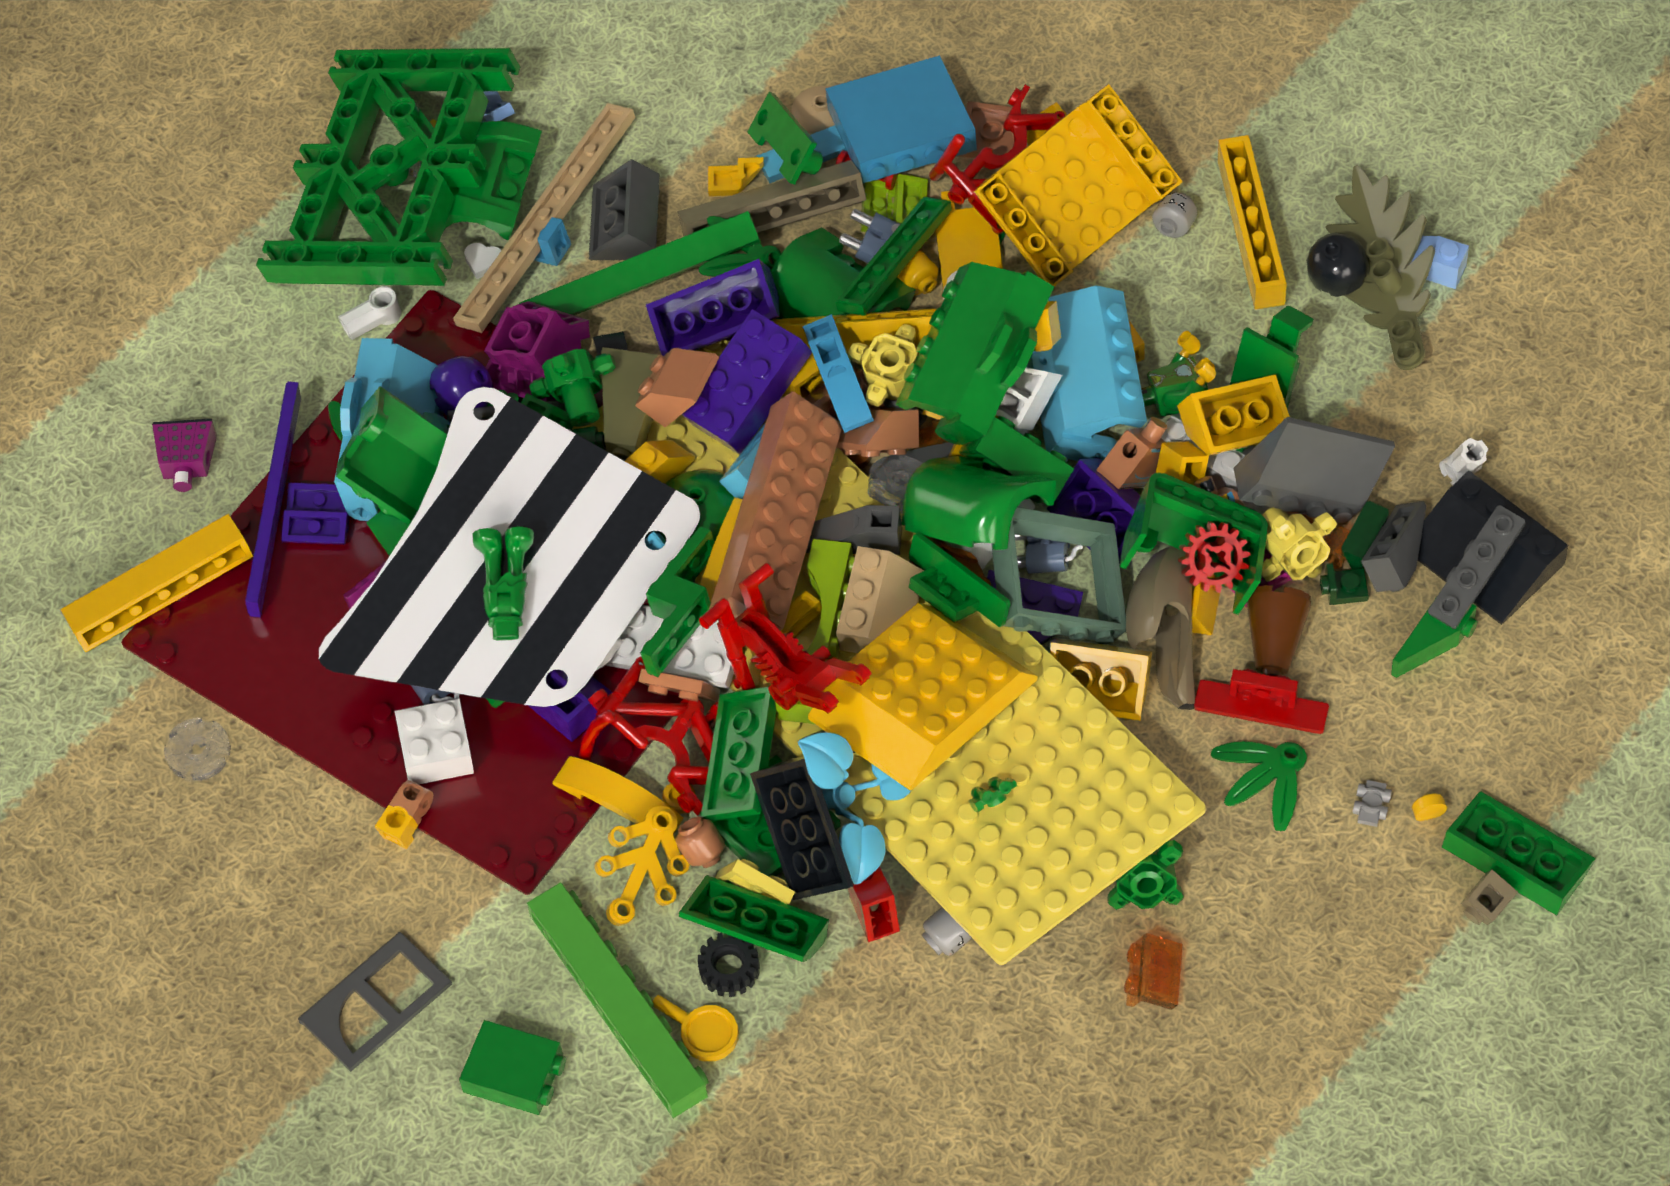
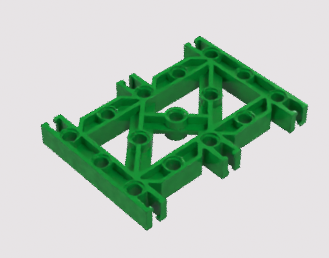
M510 48L336 50L334 60L339 63L341 68L336 69L335 66H330L328 74L341 92L325 133L331 143L301 144L299 152L307 163H303L302 160H295L293 169L303 185L306 186L289 229L295 240H265L262 251L271 260L258 258L256 266L267 282L280 284L445 286L447 278L440 266H443L444 269H451L453 259L443 243L439 241L455 199L449 187L480 186L482 177L480 174H477L474 168L479 167L480 170H485L487 161L474 142L489 102L483 91H513L515 84L508 72H511L512 75H518L521 67ZM447 91L435 128L407 92ZM379 108H381L404 140L395 146L384 144L377 147L370 156V163L358 170ZM421 161V167L399 225L375 191L383 185L392 187L403 183L409 175V168ZM344 204L347 205L373 242L331 241Z

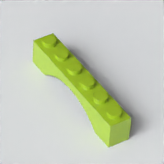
M813 539L808 558L809 582L819 598L822 609L816 636L807 652L812 655L823 645L831 653V656L826 660L837 657L839 653L836 631L855 559L851 543ZM799 701L790 710H785L775 702L778 720L814 724L808 719V714L813 707L802 705Z

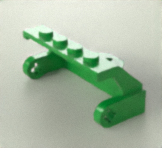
M975 262L959 267L953 281L951 280L946 285L942 293V297L945 299L941 307L937 308L931 316L929 324L932 327L928 335H925L917 346L916 351L919 355L915 363H912L904 374L906 382L896 405L904 410L919 407L943 416L935 429V433L950 443L963 445L986 436L1007 389L1012 387L1024 372L1037 344V331H1035V328L1054 286L1030 271L1021 274Z
M379 386L361 408L360 422L337 463L336 477L349 485L356 495L363 499H370L378 505L384 514L395 516L404 522V525L408 528L417 514L435 475L451 422L436 413L424 412L421 414Z

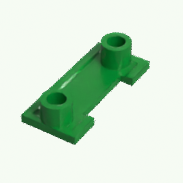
M768 92L747 133L761 146H763L766 139L783 160L779 171L789 183L795 185L801 172L810 175L818 173L822 166L823 156L821 152L814 150L817 143L775 93Z

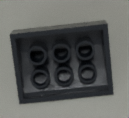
M1467 471L1447 490L1425 518L1418 561L1446 582L1453 567L1458 566L1464 557L1467 545L1471 540L1476 539L1497 506L1501 505L1523 518L1526 522L1525 526L1473 602L1502 625L1565 565L1568 545L1471 471Z
M804 757L782 761L750 773L788 887L795 891L792 899L798 900L853 887L854 884L822 790L811 779Z

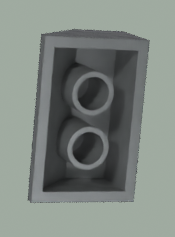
M631 159L593 185L589 260H627L656 248L657 221L659 217L658 198L660 193L659 173Z

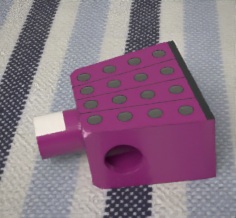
M212 419L153 422L152 427L157 459L163 479H173V488L176 491L187 492L191 490L192 478L208 476L217 438Z

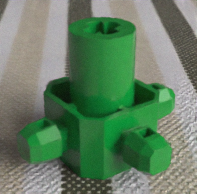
M574 349L546 360L542 365L545 379L540 377L529 385L532 396L542 399L549 397L551 394L560 404L564 403L570 425L574 427L586 426L596 422L600 418V413L594 394L603 388L600 374L604 376L616 368L613 356L605 353L594 358L586 349Z
M1175 840L1166 842L1115 881L1116 886L1107 896L1109 905L1117 910L1132 902L1141 909L1154 908L1162 900L1173 905H1177L1182 901L1184 895L1181 887L1177 884L1174 864L1183 854L1181 844Z

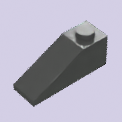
M1424 501L1396 505L1361 560L1376 592H1397L1404 589L1415 572L1426 512Z

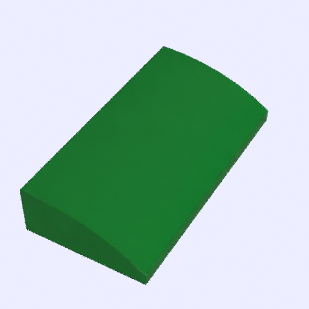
M1482 791L1475 796L1448 828L1442 844L1443 849L1482 872L1487 873L1493 870L1518 891L1519 894L1556 916L1585 878L1596 859Z
M709 875L704 877L679 911V917L801 962L809 960L820 949L826 940L829 919Z

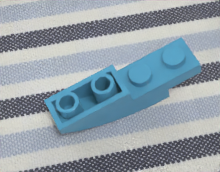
M832 314L803 326L809 346L844 433L873 422L874 419Z

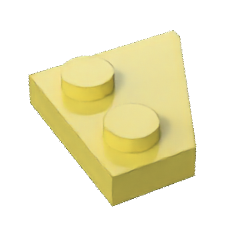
M741 859V861L735 860L718 870L715 876L717 879L722 881L729 880L744 889L785 904H790L795 891L787 887L788 884L783 879L776 876L768 877L758 871L759 867L756 864L745 859Z

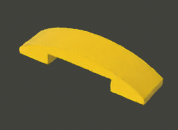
M569 756L553 781V785L580 800L585 796L635 824L644 821L646 813L651 808L659 805L673 810L677 817L676 830L684 819L672 807L638 784L607 768L580 758ZM658 816L657 824L661 827H666V819Z

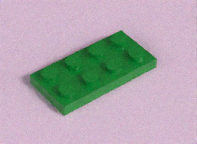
M768 687L720 694L701 817L704 819L716 821L761 814L762 808L750 773L766 768L769 764L777 710L775 700L770 695Z

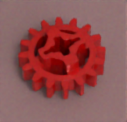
M1208 521L1206 530L1202 526L1196 525L1197 534L1193 536L1187 533L1185 536L1190 541L1189 544L1180 545L1179 547L1186 552L1185 556L1178 558V562L1187 565L1181 571L1184 576L1193 575L1189 583L1197 586L1201 582L1200 589L1208 592L1211 585L1217 593H1221L1222 584L1232 589L1233 583L1231 580L1233 578L1240 581L1243 579L1239 573L1240 569H1249V565L1243 562V558L1250 556V552L1241 548L1247 543L1246 539L1237 538L1239 531L1235 528L1228 531V524L1223 522L1219 524L1218 529L1212 521ZM1212 536H1221L1220 538L1217 537L1214 542L1204 541ZM1206 549L1211 552H1215L1217 557H1219L1218 560H1220L1223 563V565L1217 562H1213L1212 558L1209 556L1210 554L1206 552ZM1232 550L1234 551L1233 563H1231L1230 554ZM1195 551L1198 554V562L1196 564L1194 561ZM1215 572L1225 573L1216 578H1207L1208 576L1211 577Z

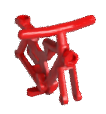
M1026 84L1021 90L1016 87L1007 102L1012 108L1003 123V127L1014 135L1013 148L1008 153L995 155L992 148L985 147L964 171H960L952 161L965 143V137L962 134H956L929 173V178L932 181H938L946 173L953 182L947 194L948 198L957 204H963L967 198L968 202L991 225L993 232L996 234H1001L1004 230L997 228L1000 225L974 192L986 179L973 178L983 167L999 169L1024 150L1027 146V131L1049 130L1065 117L1062 111L1021 114V104L1030 89Z
M638 657L613 693L608 695L604 688H602L588 699L589 703L597 710V713L582 737L578 757L590 762L594 743L601 731L609 724H612L639 749L646 748L649 740L664 743L671 749L675 757V766L670 770L667 779L680 794L677 797L678 804L686 813H690L693 810L699 816L702 812L703 804L693 793L689 785H706L709 766H690L688 751L682 739L690 728L709 764L714 735L712 729L715 727L719 702L711 706L706 716H704V706L700 700L696 702L683 699L681 703L623 702L639 680L641 669H646L642 657ZM621 715L678 717L668 731L651 725L635 728Z

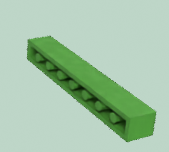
M560 882L527 902L531 919L674 1119L708 1097L706 1085L709 1081L705 1073L699 1066L694 1068L689 1062L690 1054L681 1040L674 1041L670 1035L672 1029L663 1015L656 1016L651 1009L654 1007L651 998L644 989L639 992L634 985L636 979L630 968L626 964L621 966L616 960L618 954L612 943L608 939L603 942L598 935L600 929L591 915L585 916L581 911L582 903L573 890L568 892Z

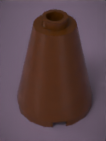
M1273 585L1257 586L1247 601L1255 669L1258 672L1269 676L1288 673L1311 608V596L1308 593L1285 586L1283 592H1274Z

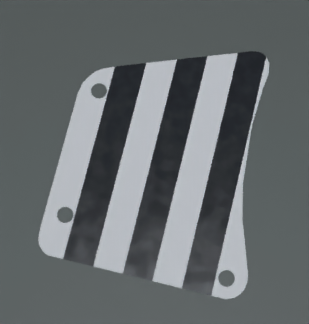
M476 388L466 393L456 406L437 470L417 514L375 580L341 621L327 634L319 647V661L326 669L337 673L540 707L554 706L574 697L587 684L647 599L646 593L650 585L659 578L668 563L677 556L687 539L693 534L700 519L699 507L690 497L495 388ZM480 402H489L494 406L495 413L488 420H479L475 417L473 409ZM512 527H527L533 530L534 541L525 553L523 573H527L526 582L528 583L525 591V608L521 617L523 625L519 627L518 639L496 641L493 640V630L488 625L489 618L485 612L483 588L486 585L485 560L483 554L474 547L472 534L474 531L483 528H492L502 534V577L508 572L505 532ZM651 531H660L666 537L665 545L659 550L649 549L645 544V537ZM558 669L564 671L568 676L567 684L561 689L550 688L546 683L547 674Z

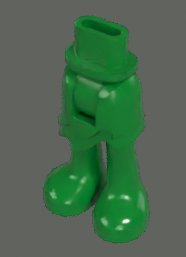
M512 527L506 530L505 544L508 572L501 577L502 534L492 528L478 529L473 532L472 541L474 547L483 554L485 560L486 585L483 588L485 612L489 618L488 625L493 630V640H516L519 638V627L523 625L521 617L525 608V591L528 585L526 582L527 573H523L524 557L533 544L534 532L527 527Z

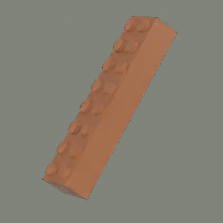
M793 391L770 407L710 605L711 608L721 598H725L730 604L734 618H737L746 610L739 583L763 564L768 563L773 569L774 574L758 585L762 593L771 622L780 631L785 625L842 429L840 421Z

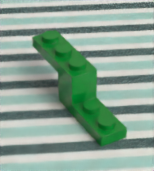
M700 526L694 535L687 539L681 551L668 563L664 572L650 585L646 593L652 615L664 619L661 627L644 644L640 652L647 673L655 677H659L699 627V618L710 608L711 601L706 587L693 582L707 565L715 544L712 532L707 528Z

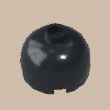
M1326 234L1314 243L1306 259L1308 276L1315 288L1319 291L1322 290L1330 293V296L1335 297L1349 295L1359 289L1364 283L1363 279L1366 277L1367 272L1369 274L1370 271L1369 258L1365 249L1356 238L1349 234Z

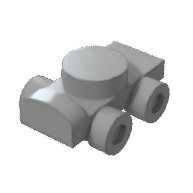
M1367 780L1366 785L1359 783L1356 796L1363 799L1362 802L1355 801L1353 807V814L1359 815L1358 823L1377 827L1379 819L1386 820L1388 807L1382 806L1383 802L1390 803L1392 790L1386 789V783Z

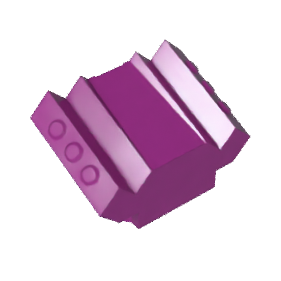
M529 301L519 303L513 307H506L484 350L490 358L486 368L492 378L493 388L505 390L507 393H515L522 398L527 393L532 395L529 385L540 377L545 379L542 365L546 360L574 349H581V340L590 338L589 320ZM550 394L549 397L540 400L551 401L556 399Z

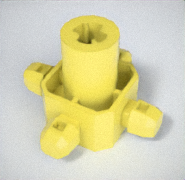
M903 324L894 336L887 333L874 337L870 347L862 343H853L851 345L848 356L853 362L862 365L864 377L868 385L866 400L869 404L878 407L883 404L886 398L889 400L898 399L906 382L904 374L918 357V352L914 345L916 339L914 327Z
M1273 507L1266 510L1262 514L1268 523L1265 548L1272 557L1270 559L1267 558L1263 562L1261 576L1268 582L1278 577L1280 572L1284 570L1292 580H1302L1306 576L1316 578L1321 574V564L1328 559L1330 547L1322 537L1324 535L1327 536L1336 527V521L1328 512L1319 515L1311 524L1302 514H1292L1289 516L1286 511Z

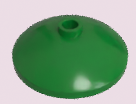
M693 470L679 474L665 483L693 499L699 507V523L690 537L701 526L711 530L714 542L716 541L722 523L734 499V496L719 482L724 474L712 470ZM660 532V534L666 540L665 535L662 532Z

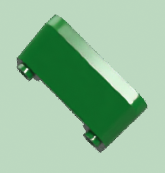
M1154 473L1143 489L1126 530L1120 567L1126 569L1137 551L1143 553L1151 552L1156 546L1157 541L1181 550L1179 548L1180 545H1188L1190 542L1185 535L1187 533L1193 536L1197 534L1196 525H1200L1206 530L1208 521L1214 522L1217 529L1221 522L1228 524V531L1235 528L1239 531L1237 538L1246 539L1247 543L1241 548L1250 552V556L1243 558V562L1249 565V569H1240L1239 571L1243 577L1242 581L1236 578L1231 580L1233 583L1232 590H1235L1232 613L1239 615L1261 582L1268 523L1255 510L1165 473ZM1212 536L1204 541L1214 542L1217 537L1220 538L1221 536ZM1206 549V552L1210 554L1209 556L1212 558L1213 562H1217L1223 565V563L1220 560H1218L1219 557H1217L1215 552H1211ZM1232 550L1230 553L1231 563L1234 560V551ZM1215 572L1214 576L1216 578L1222 576L1225 573Z

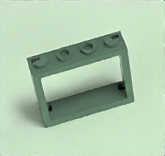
M1017 507L1010 525L1008 548L1004 550L992 549L996 590L1010 600L1006 624L1003 626L1014 628L1018 632L1031 630L1041 632L1045 636L1063 635L1069 636L1071 640H1095L1098 644L1114 642V639L1126 632V615L1115 524ZM1015 534L1090 547L1099 620L1023 608Z

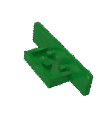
M920 532L913 535L909 559L924 571L910 578L908 588L954 623L978 611L998 627L1006 624L1010 607V600Z

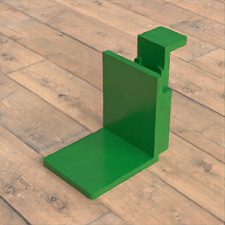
M1286 306L1273 316L1267 337L1246 327L1243 330L1230 385L1276 374L1288 410L1300 365L1298 362L1299 355L1296 352L1301 333L1312 326L1314 319L1291 306ZM1248 447L1236 449V451L1243 452Z

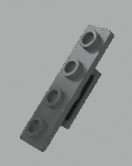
M1501 505L1496 507L1476 539L1471 540L1467 545L1464 557L1458 566L1453 567L1448 574L1446 584L1428 609L1429 615L1452 629L1458 627L1525 526L1526 522L1523 518Z

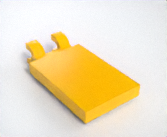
M949 191L941 192V200L950 201L952 211L935 230L943 289L947 284L949 276L957 271L959 267L970 262L1003 269L998 234L993 232L991 225L973 206L972 208L955 209L954 202L947 196Z

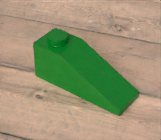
M1471 605L1456 629H1452L1432 617L1427 610L1394 657L1391 675L1397 678L1458 646L1464 636L1470 638L1478 624V621L1475 620L1477 606Z

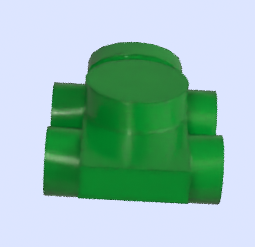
M992 777L988 781L989 789L984 790L981 787H974L971 791L973 798L969 800L972 809L975 812H979L984 809L986 804L988 807H994L1005 801V794H1008L1011 789L1017 786L1015 780L1011 778L1001 780L998 777Z

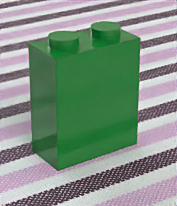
M484 1020L459 1081L463 1093L540 1115L543 1105L548 1106L552 1100L554 1087L551 1085L555 1075L561 1076L565 1067L566 1057L563 1056L560 1042Z

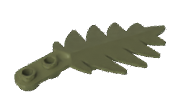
M1356 165L1353 167L1352 173L1353 195H1338L1335 197L1340 208L1356 224H1329L1326 226V230L1330 234L1343 233L1356 238L1365 249L1369 258L1370 271L1369 274L1367 272L1366 277L1363 279V282L1366 283H1363L1359 289L1351 294L1344 296L1357 305L1377 313L1364 315L1365 322L1380 329H1388L1396 365L1402 370H1412L1423 362L1426 355L1418 317L1427 306L1431 293L1429 290H1425L1421 294L1420 292L1429 274L1435 248L1430 245L1412 262L1423 236L1427 221L1426 217L1421 215L1401 234L1410 207V192H1405L1387 209L1390 191L1388 176H1383L1376 184L1372 185L1364 171Z

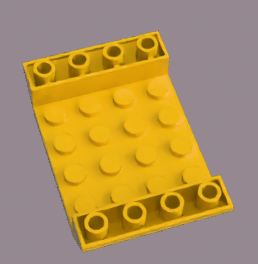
M1108 84L1072 110L987 178L974 192L1036 274L1055 287L1073 272L1072 269L1148 207L1163 199L1183 181L1110 84Z

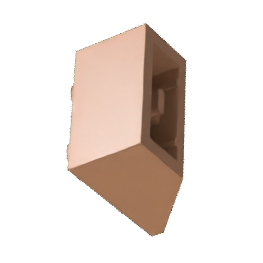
M884 406L869 407L874 421L844 433L842 428L836 448L843 449L844 455L861 454L863 457L880 456V453L905 455L906 449L919 448V410H904L902 408Z

